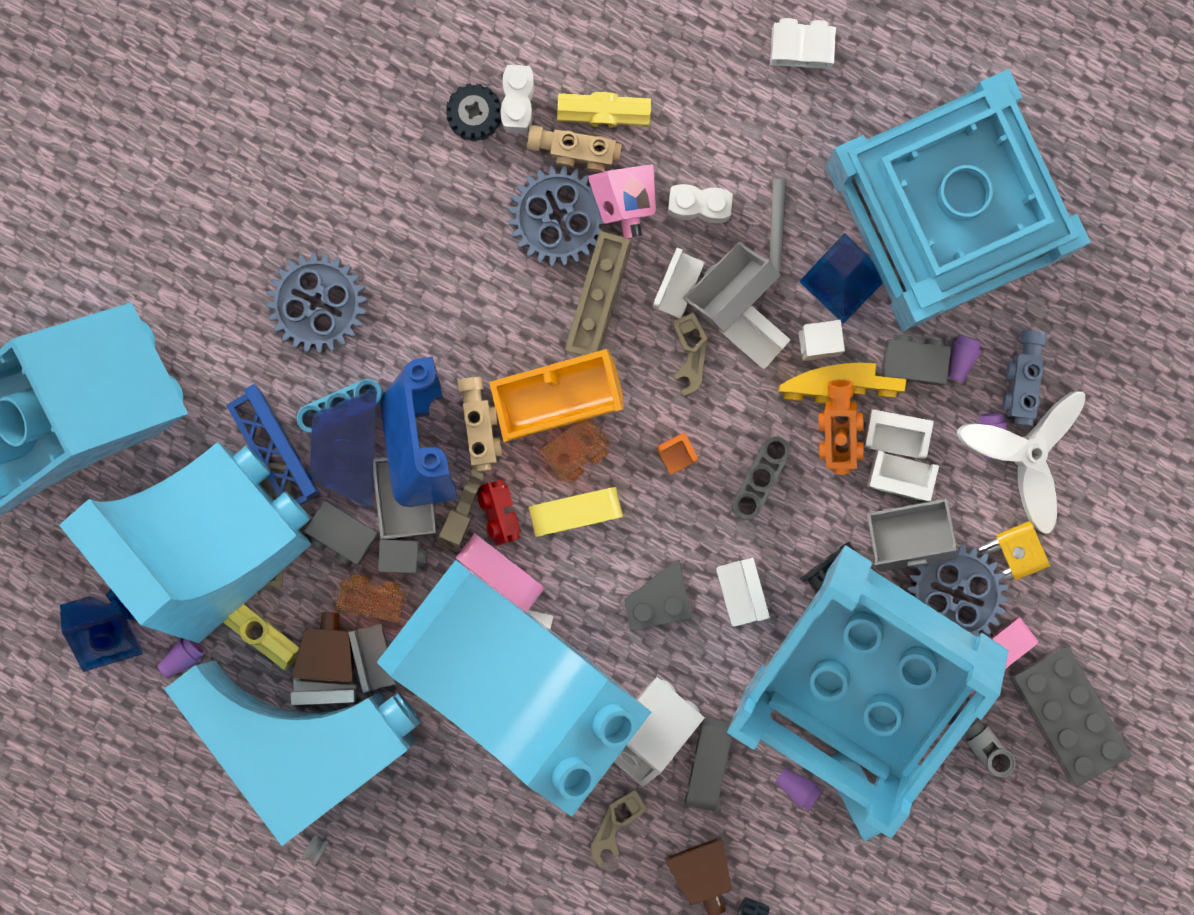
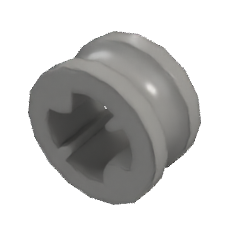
M315 834L301 859L304 861L307 859L311 860L312 866L315 867L329 842L327 840L321 842L319 836Z

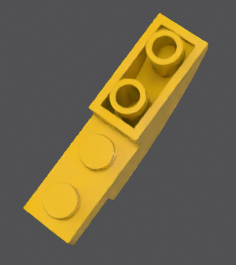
M844 363L821 367L793 377L778 387L777 393L784 394V400L802 401L803 396L815 397V403L826 404V402H831V398L828 397V382L845 379L853 382V395H865L866 390L878 391V397L896 398L897 393L905 392L906 379L875 376L876 363Z

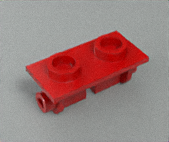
M503 479L481 485L479 488L480 492L478 493V503L481 509L486 511L489 521L486 528L490 539L494 540L496 546L520 539L519 533L522 531L516 512L505 514L503 508L513 505L508 485H504Z

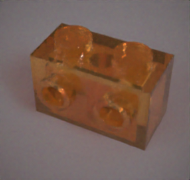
M591 418L575 423L539 450V453L561 482L567 479L571 483L585 472L582 466L590 460L596 464L609 454L606 448L611 443Z
M352 574L351 580L342 579L335 610L396 623L401 621L407 591L400 590L401 584L382 580L381 586L369 584L370 577Z

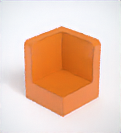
M685 432L656 447L670 475L699 460Z

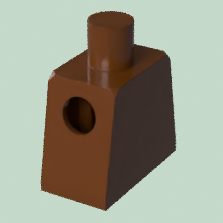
M322 612L320 629H305L292 674L294 680L299 682L355 686L354 654L348 631H339V613Z
M721 837L665 857L668 868L690 905L703 901L707 915H719L726 911L720 895L731 891L732 888Z

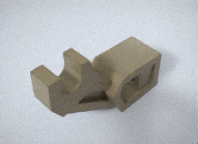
M694 312L672 323L683 351L688 352L687 363L673 376L675 381L685 377L690 382L689 387L681 390L683 397L697 391L703 382L702 374L708 338ZM697 330L699 343L695 344L694 348L688 347V342L685 341L684 335Z
M472 469L457 509L452 507L439 535L437 545L458 552L473 516L469 512L483 480V473Z
M635 788L609 803L594 840L591 841V855L599 867L605 864L600 855L604 849L611 850L614 857L619 855L615 837L618 827L627 826L648 810ZM625 802L632 814L628 817H623L622 821L617 820L614 808H618V805Z

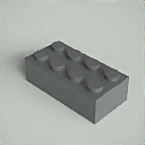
M1061 645L1008 675L1071 785L1079 787L1132 756L1069 646Z

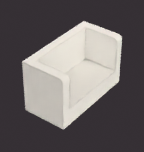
M841 320L805 324L803 330H800L798 333L802 361L839 357L845 351Z
M872 409L868 414L863 441L864 448L925 459L928 455L934 421Z
M877 450L875 451L867 487L923 502H930L939 465H929Z

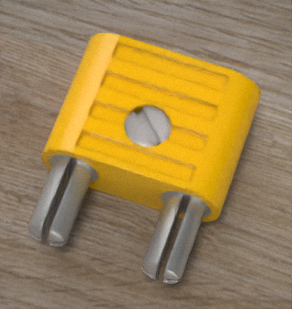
M1031 520L997 534V539L978 547L979 551L999 543V545L980 553L981 555L985 553L990 554L1002 549L1009 568L997 573H1012L1000 579L999 583L1013 577L1015 580H1019L1051 566Z

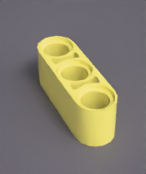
M616 487L529 506L535 537L623 517Z

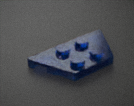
M376 388L366 390L367 393L351 400L348 398L341 401L335 407L325 408L312 414L310 478L365 507H371Z

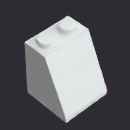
M658 677L637 698L652 713L614 761L616 765L642 787L664 770L705 718L699 713V709L695 704L681 698L669 682L660 680Z

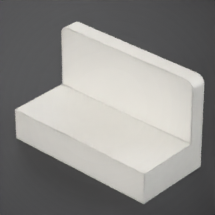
M678 247L652 308L680 319L688 304L683 297L696 285L705 262L682 253L683 250Z
M752 305L725 333L720 331L762 369H765L790 341L784 333Z
M753 557L716 568L732 626L735 627L770 618Z
M293 679L294 691L291 692V705L350 703L357 701L356 683L353 686L299 682Z

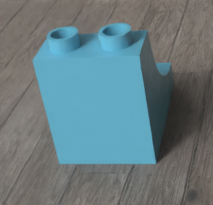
M132 302L13 338L0 348V516L10 512L24 501L64 478L115 453L156 437L188 414L183 404L182 389L177 380L168 375L155 349L153 331L147 323L141 321Z
M218 442L177 473L140 493L110 502H98L88 499L59 525L140 625L196 643L204 640L233 611L239 609L312 545L300 531V528L310 520L304 509L288 492H283L274 500L262 486L261 482L271 474V471L259 456L247 445L235 454Z
M457 560L453 562L377 661L390 677L443 714L502 762L529 788L570 816L574 815L652 713L587 656Z
M216 660L195 665L164 689L281 846L412 747L417 740L410 731L421 723L417 713L399 692L388 700L384 698L381 692H378L353 706L326 712H299L276 707L261 701L242 689L224 672Z

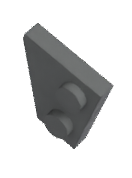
M680 560L672 562L624 600L630 631L692 619Z

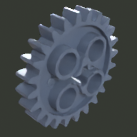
M550 166L549 175L546 176L539 169V179L534 180L528 175L527 181L529 186H517L522 194L521 197H511L512 201L518 205L517 207L508 208V212L516 216V218L508 221L509 226L518 227L512 233V237H522L518 244L519 249L529 246L527 257L530 258L535 253H538L539 264L546 257L550 258L551 267H554L557 259H561L563 266L567 267V259L570 257L577 264L579 263V253L589 257L590 252L587 247L590 245L595 248L597 241L594 238L595 236L598 237L600 231H602L599 229V226L608 224L602 221L592 188L587 186L589 182L588 175L579 180L578 169H575L570 176L567 175L566 166L562 167L560 174H556L553 166ZM565 189H569L575 194V199L568 204L562 203L558 199V194ZM547 191L552 193L559 212L566 213L563 216V221L571 238L569 242L565 241L558 221L550 219L553 217V209L547 199ZM536 201H541L547 206L545 213L539 216L533 215L529 211L531 204ZM580 217L585 219L587 222L586 229L582 232L573 231L570 227V222L574 218ZM548 229L555 230L559 234L558 240L553 244H546L541 239L544 231Z
M312 252L311 259L307 262L302 255H299V265L296 266L289 260L288 266L290 270L288 272L280 268L278 270L283 277L281 281L271 280L277 289L276 291H267V294L274 298V302L266 304V307L275 310V313L268 318L270 321H279L274 328L275 332L286 331L282 338L283 341L287 342L294 338L293 347L295 349H298L304 343V349L307 353H310L313 345L316 346L319 354L323 353L324 345H328L331 351H335L334 342L339 341L342 345H347L344 336L348 334L355 338L356 335L352 327L363 326L357 317L358 315H367V312L360 308V305L367 303L368 299L359 296V293L363 292L366 288L364 285L355 286L360 276L358 274L349 276L352 269L349 264L341 269V259L339 257L333 263H330V257L325 253L322 260L319 261L316 253ZM308 275H315L318 278V284L312 290H305L303 288V280ZM339 288L344 289L346 292L344 301L340 304L332 303L330 301L332 291ZM298 290L313 299H318L321 296V301L325 305L341 311L342 316L337 317L320 307H316L313 310L311 303L293 295L292 291ZM297 302L302 303L304 306L303 314L298 318L290 317V306ZM322 316H328L332 320L330 329L325 332L318 331L316 327L318 319Z
M961 544L958 550L959 558L917 567L921 572L919 576H909L916 582V586L907 587L906 590L915 593V598L928 606L929 599L933 595H942L945 598L946 605L938 613L977 638L981 630L988 635L991 634L988 627L990 622L999 626L1000 623L995 618L996 613L1006 614V611L1000 608L999 605L1009 601L1008 598L1001 596V591L1009 587L998 582L1005 574L994 573L998 563L993 562L988 565L986 563L989 556L988 553L983 554L980 558L976 557L977 547H973L968 554L966 553L965 545ZM947 565L953 566L957 571V577L951 583H945L940 578L941 569ZM974 577H982L986 582V589L981 594L972 593L969 588L970 581ZM935 582L953 590H956L958 586H962L964 594L982 600L984 605L978 606L962 599H958L957 603H953V596L932 588L931 584ZM963 606H971L975 611V617L970 623H962L958 618V612Z

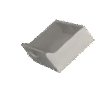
M739 241L717 264L712 265L705 272L704 277L683 298L701 318L725 333L781 275L769 260L750 250Z
M388 458L372 459L380 539L438 533L434 503L414 507L399 505L392 493Z
M948 499L867 513L875 565L878 572L905 567H919L927 563L959 558Z

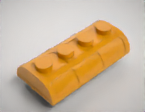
M608 349L489 382L504 442L624 409V397L614 359Z

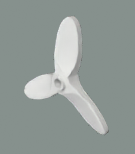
M1070 392L1061 398L1046 412L1025 437H1020L999 427L983 424H965L957 430L959 440L971 450L990 458L1014 461L1018 465V489L1028 520H1031L1034 528L1045 534L1053 530L1057 519L1055 485L1046 462L1048 452L1064 436L1079 416L1085 402L1084 392Z

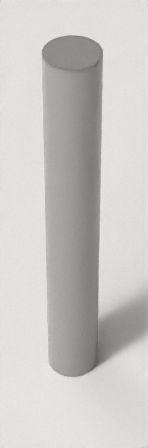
M773 179L769 261L778 272H781L785 201L784 179Z

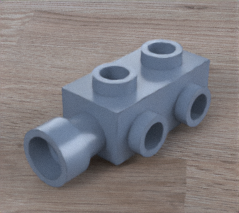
M1022 331L1020 344H1023V353L1013 356V361H1008L1006 379H1011L1009 392L1005 391L1003 410H1007L1006 418L1015 419L1014 424L1033 426V421L1037 418L1044 357H1041L1042 347L1046 346L1047 333ZM1028 368L1032 371V376L1028 374ZM1024 399L1028 401L1029 407L1024 405Z

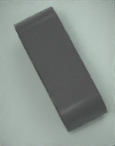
M779 436L771 437L762 444L732 503V510L739 519L750 520L760 513L790 454V446L784 438ZM776 442L782 446L783 455L780 459L775 460L768 456L767 447L770 443ZM756 470H764L769 475V482L765 487H758L754 484L752 477ZM743 497L751 498L755 503V509L750 515L742 514L738 509V503Z
M704 716L705 718L701 723V734H699L695 751V762L692 765L688 783L689 790L685 797V805L715 812L732 736L727 733L731 722Z

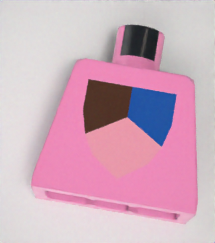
M653 164L609 170L588 176L602 221L605 224L621 221L624 238L630 239L642 236L639 218L654 215L656 212Z

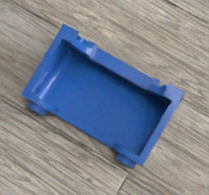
M433 356L410 361L383 393L380 402L392 493L396 502L404 507L457 500L455 482L452 481L445 453L436 447L419 448L415 418L429 416L431 403L435 399H443L441 383Z

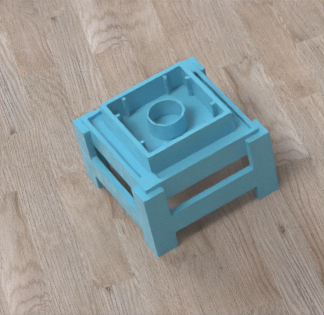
M1010 69L981 81L972 92L866 140L865 136L862 135L834 148L825 164L837 193L841 192L889 294L892 301L890 307L902 333L1034 271L1061 261L1091 243L1078 214L1069 216L1019 110L1017 103L1023 97ZM853 178L855 179L861 191V194L867 204V207L888 249V252L894 262V265L907 290L906 292H903L900 283L893 271V268L887 258V255L880 243V240L873 228V225L866 213V210L860 200V197L853 185Z
M845 545L828 569L820 590L767 666L761 665L746 687L727 733L755 750L760 740L773 747L867 808L864 822L892 839L908 818L913 801L976 718L982 720L1000 696L1009 650L983 633L977 638L870 569L872 565L870 560ZM974 689L976 693L922 765H918V762ZM772 710H776L877 775L875 784L873 785L771 719Z

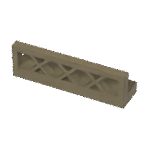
M600 231L566 343V352L583 356L601 351L632 248L630 239Z

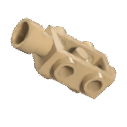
M531 125L527 149L540 151V148L551 150V159L556 160L557 165L574 167L576 163L587 165L586 170L601 173L605 172V169L612 170L613 162H619L622 144L616 143V140L606 139L601 136L595 137L556 129L552 132L543 130L542 126ZM567 141H571L574 143L571 146L564 145V143ZM596 147L604 148L601 152H597L594 149Z
M482 377L459 379L457 383L459 393H462L471 466L473 470L478 472L492 470L491 464H496L497 456H502L500 437L494 438L492 427L493 425H498L495 406L490 407L488 400L482 401ZM473 414H479L480 420L477 423H471L470 417ZM482 444L485 448L484 452L479 455L475 454V446Z

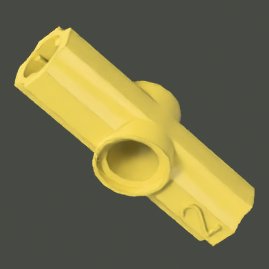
M594 92L591 95L558 94L557 122L589 123L593 127H598V124L609 125V128L617 127V125L650 126V98L619 97L618 94L610 92Z
M245 604L233 611L223 622L240 635L246 643L253 645L283 670L286 671L296 661L300 647ZM260 623L263 627V634L259 639L254 640L251 635V629L255 624Z

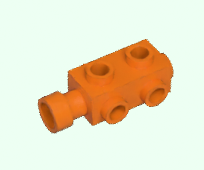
M837 379L828 382V397L831 398V402H826L824 412H819V431H825V442L819 443V459L826 460V469H833V473L845 475L851 473V469H857L858 460H864V442H858V431H863L864 415L863 412H858L857 402H850V398L853 397V382ZM837 416H847L848 418L840 420ZM846 443H847V445H848V447H847L846 449H843V450H842V449H839L838 446H837V445L843 446V445H845Z

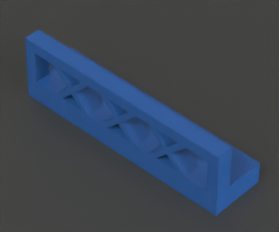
M255 383L244 389L246 394L226 406L249 447L268 468L272 454L282 456L285 461L286 469L284 475L271 471V474L267 476L277 496L279 497L285 491L287 480L296 482L303 493L301 497L296 499L299 505L318 496L320 492L261 389ZM250 401L256 411L254 421L241 419L236 408ZM245 424L252 426L250 433ZM257 427L266 429L271 437L269 448L256 445L254 436ZM260 451L267 452L266 459H264ZM275 477L282 479L281 487Z

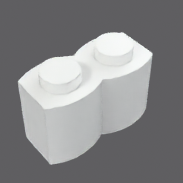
M780 19V22L774 23L772 27L770 65L831 69L834 64L836 27L829 26L828 22L821 20L811 21L810 25L798 24L796 19Z
M507 65L503 74L505 98L501 105L503 128L506 133L527 134L532 125L530 101L534 94L533 73L530 66Z
M675 185L670 189L668 215L679 220L700 218L708 223H724L729 221L731 216L733 194L722 188L700 190L692 185Z

